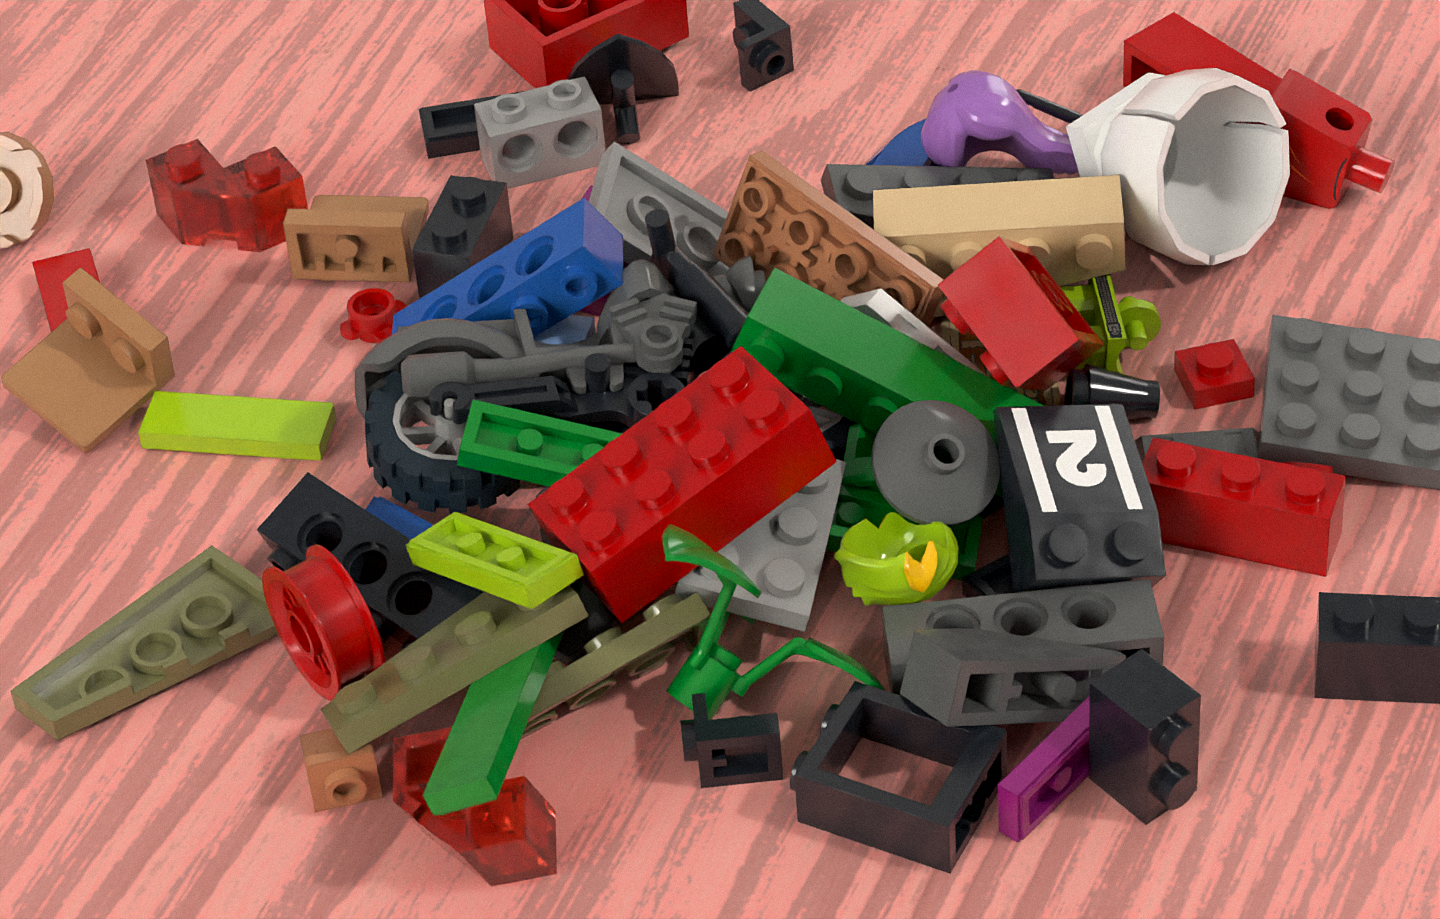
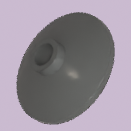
M923 400L907 404L896 410L885 420L873 442L871 465L875 482L881 494L897 512L916 523L928 525L931 522H943L948 527L963 524L981 513L992 500L997 490L1000 478V463L996 445L990 433L975 416L954 404L937 400ZM934 447H940L947 451L952 458V463L944 464L937 460L933 451Z

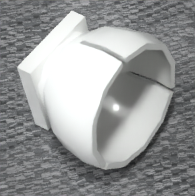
M1217 68L1184 70L1166 76L1147 73L1066 126L1080 177L1120 175L1124 228L1130 239L1185 265H1216L1247 254L1275 221L1290 176L1288 130L1281 129V127L1286 125V122L1269 91L1237 75ZM1235 122H1261V123H1264V124H1267V125H1262V124H1247V123H1235Z

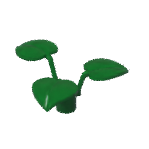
M672 524L666 527L662 535L665 560L667 562H687L714 571L723 584L699 645L694 648L666 690L677 701L693 711L691 694L705 693L708 720H712L731 690L743 697L753 683L792 655H803L839 667L866 685L885 690L879 680L855 659L810 637L807 640L801 637L793 638L741 676L737 669L743 660L719 644L718 640L731 614L727 612V608L737 584L756 598H759L761 595V589L737 565L725 556L715 552L693 534ZM739 615L752 625L757 620L750 617Z

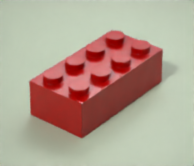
M740 346L724 359L715 363L708 371L677 394L660 404L658 408L619 437L610 441L604 448L565 477L556 481L550 488L527 505L552 546L577 554L584 574L580 579L614 616L623 623L699 566L687 562H667L665 560L662 535L669 524L693 534L715 552H718L837 461L811 410Z

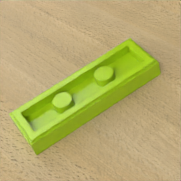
M155 391L138 434L141 447L144 449L322 461L337 418L334 403Z
M453 512L406 544L413 565L529 609H534L584 575L577 554L458 512Z

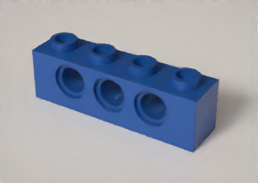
M583 198L394 314L392 335L398 332V326H411L415 323L431 319L455 318L472 322L513 319V309H525L534 338L623 284V235L595 207Z

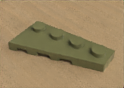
M211 545L10 690L15 709L58 741L277 635L278 632L266 604L262 579Z
M570 585L534 609H529L483 592L366 677L342 688L331 702L321 708V711L335 736L346 752L350 754L516 657L587 618L589 615L578 594Z
M698 592L684 600L681 599L678 593L661 599L643 613L647 621L624 634L620 627L605 631L585 645L584 649L587 655L566 667H563L561 661L552 662L521 739L550 725L557 719L558 715L554 707L566 702L569 709L574 710L580 707L583 708L604 697L617 683L614 676L625 670L629 676L637 675L638 679L662 667L665 663L664 659L675 651L674 645L682 641L689 652L693 651L699 645L711 616Z

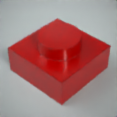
M1234 339L1175 351L1174 371L1194 410L1254 397L1255 377Z

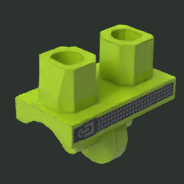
M1110 274L1092 277L1088 279V285L1060 287L1104 343L1102 348L1075 369H1083L1085 364H1090L1123 374L1118 357L1125 347H1131L1133 350L1144 349L1148 342L1152 341L1160 331V316L1158 309L1153 303L1144 299H1136L1132 296L1124 297L1120 300L1119 304L1117 303Z

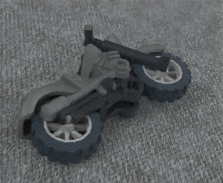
M657 209L650 211L645 216L646 228L652 248L650 262L647 260L633 261L622 271L623 284L610 292L597 323V333L585 340L572 344L552 345L534 341L525 309H513V319L472 322L465 319L440 318L422 321L411 326H398V332L375 345L355 369L356 404L358 411L365 419L367 462L369 468L373 467L375 480L382 488L389 486L392 489V497L404 504L411 500L418 503V509L435 513L436 508H449V514L453 512L467 513V507L479 505L480 509H484L497 504V497L502 494L509 497L520 488V480L457 466L459 448L473 399L623 434L658 408L664 401L670 399L697 379L701 373L708 371L715 363L730 354L748 314L766 284L764 271H754L751 256H748L733 264L725 274L711 276L701 265L693 263L676 246L669 214L664 210ZM666 280L672 285L671 287L667 285ZM789 389L811 410L835 459L843 461L849 427L857 423L838 413L820 409L819 407L822 405ZM420 421H423L425 424L428 425V426L412 427L414 424H416V423H418V422H420ZM421 444H430L426 450L415 446Z

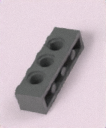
M1150 579L882 607L883 646L889 688L891 693L903 696L900 694L914 629L974 628L1117 650L1126 655V659L1140 649H1143L1163 665L1164 635Z

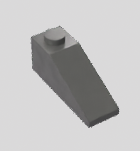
M974 628L914 629L900 694L947 727L1064 721L1089 697L1090 682L1124 661L1126 655L1117 650Z

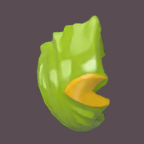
M890 512L885 515L879 528L865 518L848 529L843 535L840 549L835 553L834 559L841 564L845 585L852 587L854 598L861 597L866 606L873 604L892 606L920 603L932 598L942 590L952 577L958 564L959 547L952 530L943 522L916 525L907 522L900 514Z

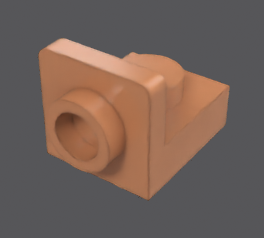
M332 729L299 735L315 812L383 798L371 742L348 754Z

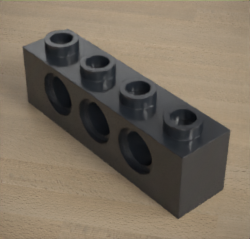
M308 472L257 529L272 549V552L267 557L268 561L282 571L306 560V551L312 545H321L330 551L346 569L363 596L377 627L381 642L386 643L390 637H393L403 644L400 647L401 651L484 592L413 565L406 548V544L411 539Z

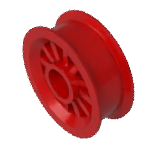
M315 544L307 549L306 560L285 571L274 566L264 570L262 576L263 591L274 626L294 664L319 695L332 701L341 690L342 684L363 673L368 675L385 663L383 646L370 610L346 569L330 551L321 545Z

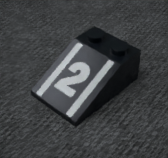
M1123 404L996 407L993 414L1014 593L1150 579L1151 585L1154 587L1166 576L1158 509Z

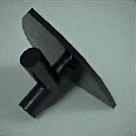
M616 34L593 47L576 62L567 76V80L585 76L598 104H613L617 139L621 144H633L640 140L636 101L679 96L674 64L666 55L644 41L621 34Z

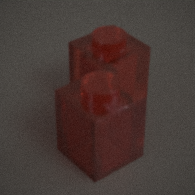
M198 138L185 144L173 146L168 151L145 160L156 213L181 244L204 247L207 239L211 238L236 241L238 250L262 252L286 242L283 223L288 209H308L302 175L276 146L263 152L251 154L246 159L224 168Z
M452 727L393 738V802L426 836L490 886L557 874L556 810L525 776L505 779L499 795L494 801L440 816H433L423 798V794Z

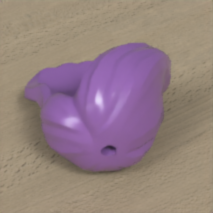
M971 70L960 73L950 79L948 85L935 96L922 127L921 143L927 156L938 166L965 167L973 156L991 150L1010 154L1028 168L1052 169L1053 174H1075L1079 172L1069 136L1044 124L1035 117L1016 89L995 74Z

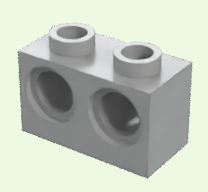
M585 76L572 80H559L548 86L516 94H503L495 99L474 104L481 159L491 180L506 182L507 189L596 167L599 165L601 155L606 151L602 111Z

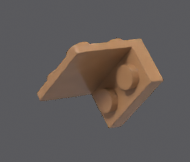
M316 195L313 198L310 209H288L283 226L293 279L377 281L381 283L410 282L414 268L412 249L426 224L429 212L428 199L425 197Z
M79 268L63 282L68 310H66L67 319L1 376V380L5 389L81 451L88 453L154 395L155 391H159L173 379L175 373L168 337L86 271Z

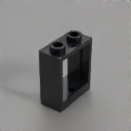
M854 681L840 705L832 704L827 710L821 725L820 736L809 752L802 751L795 760L790 775V789L796 791L797 820L800 823L950 874L998 793V784L1007 776V730L993 725L947 727L904 696ZM862 738L953 767L931 806L839 776V773Z

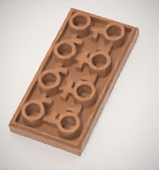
M764 151L749 155L712 256L729 268L742 258L751 256L754 271L763 270L765 282H767L773 269L776 268L839 301L844 297L882 289L927 327L930 326L943 295L938 284L944 279Z

